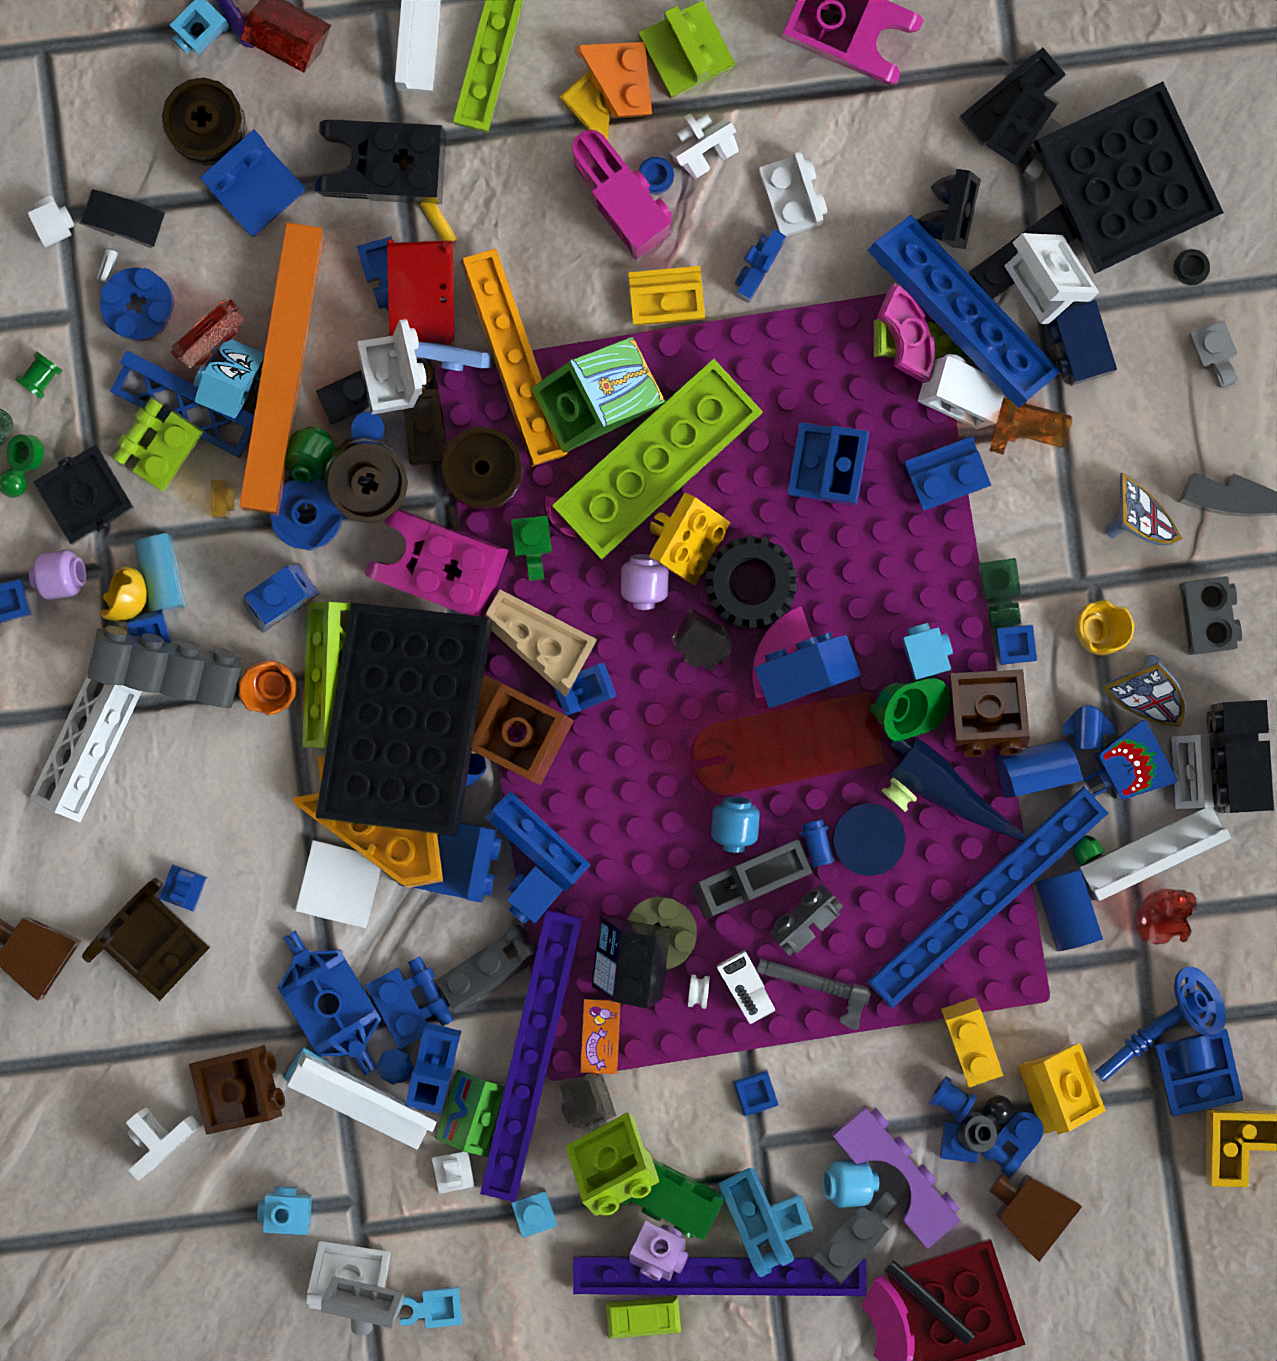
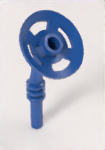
M1185 967L1176 974L1174 980V992L1178 1004L1144 1030L1139 1028L1137 1030L1138 1035L1132 1034L1130 1036L1131 1040L1126 1039L1124 1041L1125 1046L1094 1071L1097 1077L1102 1082H1105L1134 1056L1139 1058L1141 1056L1140 1051L1145 1053L1147 1051L1146 1046L1152 1047L1154 1045L1153 1040L1183 1018L1196 1031L1205 1036H1214L1220 1033L1226 1023V1011L1220 992L1213 981L1198 968ZM1185 979V984L1180 987L1182 980ZM1196 983L1203 989L1206 995L1202 991L1195 989ZM1203 1012L1202 1018H1200L1198 1014ZM1211 1015H1213L1212 1024L1208 1028L1205 1025V1023H1207L1210 1020Z

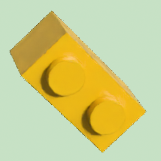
M976 997L942 1008L941 1011L968 1087L1004 1076Z

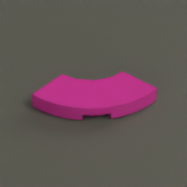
M895 283L889 287L877 318L888 327L894 338L896 347L894 367L926 383L930 381L934 367V337L930 335L924 318L926 315L921 306L905 289Z
M801 606L779 618L768 629L759 643L752 669V682L756 699L764 697V693L754 667L767 662L765 655L784 648L787 654L798 651L796 643L812 638Z
M882 1275L874 1280L861 1305L870 1316L876 1330L877 1345L874 1357L879 1361H913L915 1340L914 1334L910 1333L906 1317L908 1310L896 1289Z

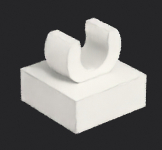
M459 1151L432 1157L439 1194L475 1187L469 1153Z

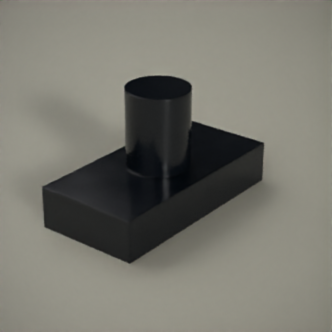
M361 370L316 390L331 425L369 408Z

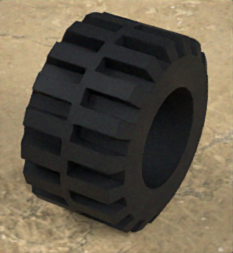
M754 536L733 539L730 543L723 545L709 563L705 579L707 599L714 612L730 625L738 626L741 629L763 628L781 618L793 602L797 591L796 568L794 569L789 554L787 555L779 544L770 542V539L764 537L756 538ZM747 561L758 562L764 565L771 573L773 586L771 593L764 601L758 604H745L733 596L729 586V579L732 571L741 563Z

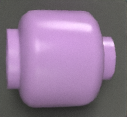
M69 550L43 553L38 555L33 568L30 569L29 581L32 588L37 589L38 593L47 600L72 597L78 594L81 586L85 584L86 569L82 559L76 557Z
M647 554L631 556L630 561L626 562L621 568V596L625 600L633 602V608L654 609L655 603L663 601L668 596L669 570Z

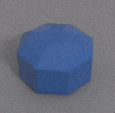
M399 1048L384 1051L377 1063L380 1078L392 1085L406 1081L414 1068L410 1054Z

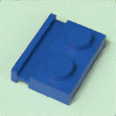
M973 436L904 462L922 512L991 486Z

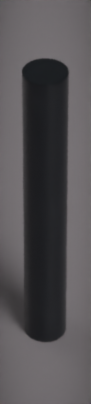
M892 1260L887 1265L884 1271L964 1344L967 1345L971 1342L976 1334L895 1260Z

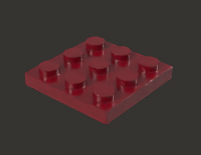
M991 1238L902 1267L976 1334L967 1345L887 1274L889 1282L901 1296L908 1310L906 1317L910 1333L914 1334L915 1361H977L1026 1345Z

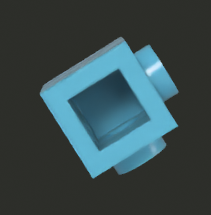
M928 623L907 629L909 636L902 638L901 641L913 681L951 670L948 655L953 654L947 633L941 634L939 627L930 630Z
M276 1186L274 1192H268L265 1195V1201H259L257 1223H263L264 1233L307 1235L310 1232L312 1195L296 1194L297 1188Z

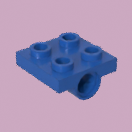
M1226 1028L1214 1036L1197 1034L1154 1044L1172 1117L1244 1101Z

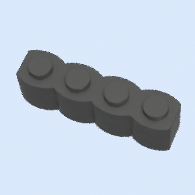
M107 626L106 629L97 628L87 678L104 684L124 685L138 691L161 693L177 699L196 700L211 706L232 708L241 671V658L227 649L217 648L214 651H204L197 644L190 641H180L178 644L167 643L156 634L145 633L142 636H133L121 627Z

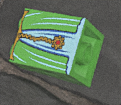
M633 337L571 360L531 388L563 453L638 419L665 402Z

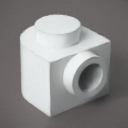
M48 196L33 204L34 210L28 212V215L45 248L72 235L69 228L75 226L66 206L59 209L53 196Z

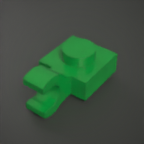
M548 515L511 520L515 556H527L530 581L544 580L541 554L552 553Z

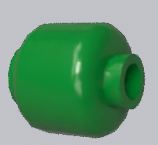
M313 426L297 430L291 436L286 454V468L291 472L293 478L305 483L311 480L323 479L326 460L336 447L331 440V436L325 430Z

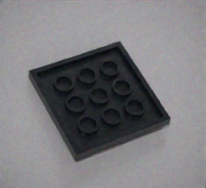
M1163 81L1033 142L1094 274L1224 213Z

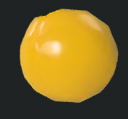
M125 566L116 570L111 579L109 591L102 596L103 600L109 605V609L99 612L102 618L117 622H127V620L133 619L140 614L146 604L147 589L145 580L137 569Z
M1101 600L1086 605L1077 615L1075 635L1086 651L1095 655L1106 656L1126 648L1133 639L1135 624L1126 607H1118L1111 604L1108 600Z

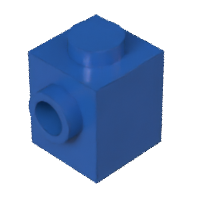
M535 866L526 877L520 872L507 888L512 893L507 899L512 904L509 911L524 924L529 919L536 923L564 889L540 868Z

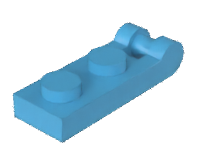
M749 1167L718 1183L758 1276L763 1277L771 1273V1268L779 1264L785 1266L793 1262L794 1257L791 1249L783 1238L755 1169ZM770 1242L773 1251L764 1255L760 1246Z

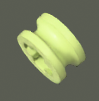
M893 777L890 780L891 786L883 788L881 792L901 810L906 812L908 810L907 804L910 801L915 802L917 797Z

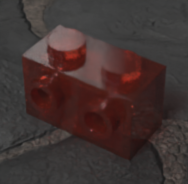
M259 0L249 13L241 39L305 73L322 53L331 24L286 0Z

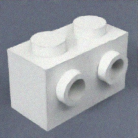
M947 354L944 357L935 359L930 381L922 384L918 402L975 429L996 424L1004 397L1001 389L979 368L976 369L965 364V359L960 356Z

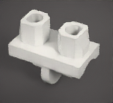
M689 113L683 117L687 127L676 134L681 142L692 136L693 138L669 152L675 163L683 166L691 177L696 179L710 169L702 153L711 147L714 148L722 161L739 151L735 138L732 135L736 130L731 122H727L723 118L702 132L704 128L712 124L710 117L706 114L696 121Z

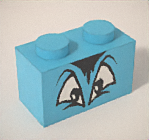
M227 337L219 349H212L206 367L201 366L193 384L198 387L194 402L236 418L259 383L265 353Z

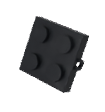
M97 445L92 446L72 459L70 456L62 459L57 463L59 467L33 481L71 545L95 531L99 533L103 528L109 527L110 522L135 508Z

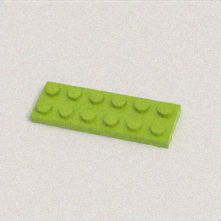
M713 359L555 502L552 507L602 560L762 415L763 411L719 363Z

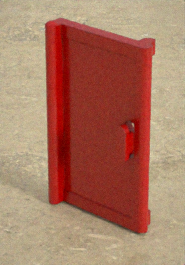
M388 239L389 336H393L399 320L407 319L409 328H415L418 342H444L445 345H451V342L454 341L453 241L394 243V240Z

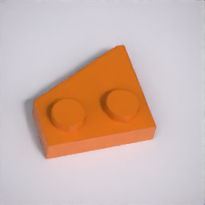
M645 42L589 44L575 47L576 55L578 58L582 57L593 75L590 79L597 91L603 94L605 104L613 118L642 117L652 114Z

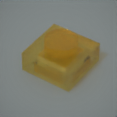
M211 480V517L215 520L230 519V511H235L236 509L235 489H229V483L226 480Z

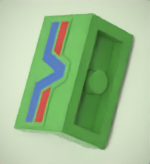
M457 1070L435 1139L463 1152L489 1157L505 1085Z

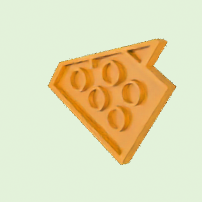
M326 755L317 757L320 783L322 781ZM319 793L293 798L295 805L403 886L412 888L443 882L437 834L321 820L316 818Z

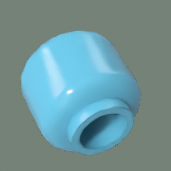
M852 1159L832 1162L829 1169L823 1173L824 1195L827 1200H831L838 1208L868 1205L873 1198V1193L879 1190L878 1174L875 1170H871L868 1162L856 1164Z

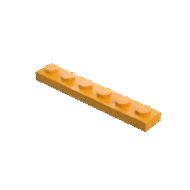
M497 249L462 258L460 263L531 467L566 456L568 453H563L531 390L533 386L542 381Z

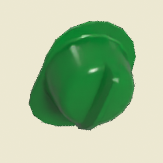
M925 678L911 683H892L881 691L877 701L870 704L869 710L876 715V719L884 727V732L888 738L894 741H902L935 729L945 719L950 707V691L946 684L937 678Z

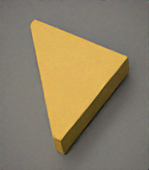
M589 70L562 93L559 98L587 130H596L608 140L610 111L605 104L603 94L597 91L590 79L593 75Z

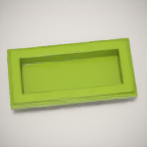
M678 1296L605 1302L608 1339L681 1333Z

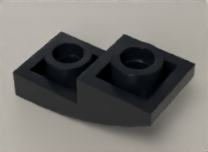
M92 189L80 224L112 237L118 235L152 248L155 245L165 212L129 199Z

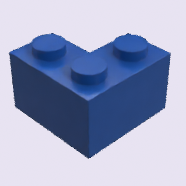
M831 632L796 643L798 651L787 654L784 648L765 655L767 662L754 667L769 708L861 676L847 635L833 638Z

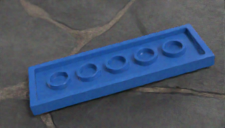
M912 215L876 240L867 250L876 259L877 263L926 311L927 315L952 338V341L977 364L978 368L1018 408L1061 372L1047 355Z

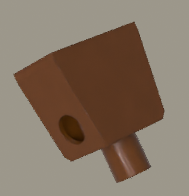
M29 917L22 918L16 928L0 918V945L3 946L0 951V967L37 1001L44 999L81 943V940Z
M1001 1174L989 1189L990 1193L1004 1203L996 1213V1216L1039 1262L1082 1208L1074 1199L1029 1175H1026L1017 1186Z

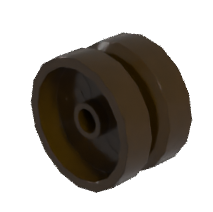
M204 77L187 80L175 87L165 100L162 112L164 132L176 151L192 163L204 166L214 165L245 138L247 131L245 112L232 90L220 81ZM202 119H211V122L206 121V127H200Z
M481 426L464 430L451 440L444 452L441 468L445 484L455 499L470 509L481 511L501 508L512 500L522 485L524 472L519 450L510 437L497 429ZM485 461L489 464V471L484 475H480L475 470L476 465L482 466Z
M358 436L346 439L333 449L325 463L323 479L326 492L338 511L353 521L372 523L384 520L398 510L406 497L408 479L405 466L392 447L378 438ZM367 473L371 474V479L368 483L362 484L358 481L360 476L366 478Z

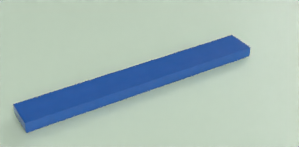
M1085 786L1080 788L871 976L867 982L892 1009L1109 813Z

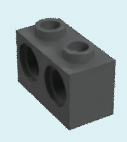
M1228 576L1180 583L1189 655L1237 649V641H1242V629L1239 619L1234 620L1232 605H1237L1235 584H1229ZM1206 587L1214 589L1218 594V603L1215 607H1207L1201 600V593ZM1211 623L1219 625L1223 630V638L1218 644L1210 642L1206 636V629Z

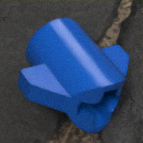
M1086 705L1077 709L1063 725V735H1074V749H1103V735H1115V726L1098 708Z

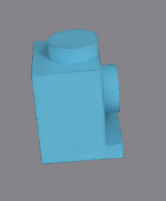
M194 0L170 24L171 29L176 34L172 38L175 44L186 54L193 50L198 56L223 31L226 32L230 28L226 19L206 0ZM201 25L205 27V31L199 37L192 35V30L195 26Z

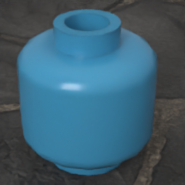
M738 796L723 798L722 803L717 804L712 811L711 837L715 842L723 845L724 851L733 853L744 852L745 846L752 845L758 840L759 810L751 804V800Z

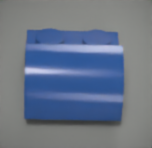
M799 423L787 494L794 497L826 501L832 504L857 505L870 432L839 426L827 427Z

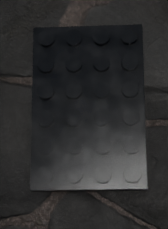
M351 602L316 818L458 837L492 619L481 616Z

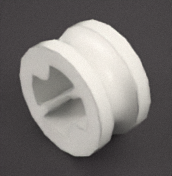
M691 974L688 1007L699 1004L701 1008L706 1009L710 976L698 979L696 975Z

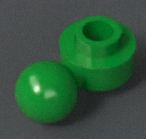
M18 434L8 443L6 455L11 469L4 471L0 475V491L7 497L16 498L21 496L27 488L25 471H33L42 463L44 457L43 445L34 435Z

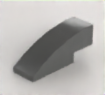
M1193 473L1189 476L1179 503L1221 515L1243 517L1277 515V491L1237 474L1229 476L1226 484L1223 485Z
M797 839L691 884L690 887L705 919L812 873V870Z

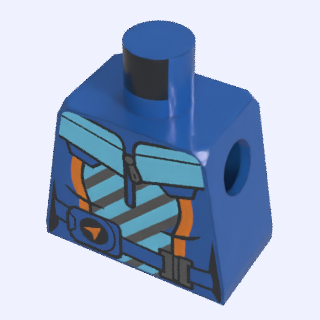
M300 564L284 567L245 594L242 604L264 633L320 593Z

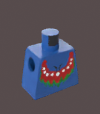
M1146 720L1135 723L1096 753L1094 756L1101 769L1083 778L1089 792L1094 797L1112 789L1117 800L1131 798L1178 781Z

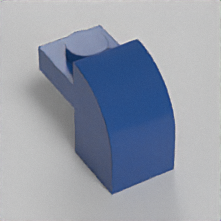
M428 1022L425 1023L417 1061L411 1076L406 1106L441 1114L461 1035L460 1030Z

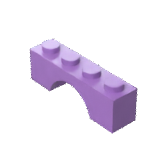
M864 1105L831 1132V1134L856 1164L872 1160L883 1161L895 1166L902 1172L907 1181L909 1197L901 1217L928 1249L961 1221L955 1214L960 1207L947 1192L941 1196L932 1186L937 1181L924 1164H921L918 1168L908 1157L913 1151L900 1135L893 1140L885 1130L889 1122L875 1107L872 1111H869Z

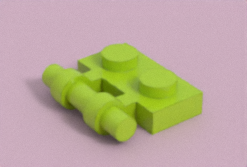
M151 397L146 406L140 407L135 414L136 421L129 432L122 434L117 444L119 447L112 457L123 465L131 454L138 457L140 460L133 469V472L163 492L204 433V430L176 411H171L164 421L157 416L163 403ZM151 427L157 431V434L147 448L139 441L147 429Z

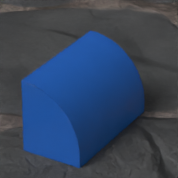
M1064 740L1024 748L1017 755H994L1004 798L1021 796L1083 781L1076 755L1070 745Z
M1080 869L1035 882L1058 952L1103 940Z

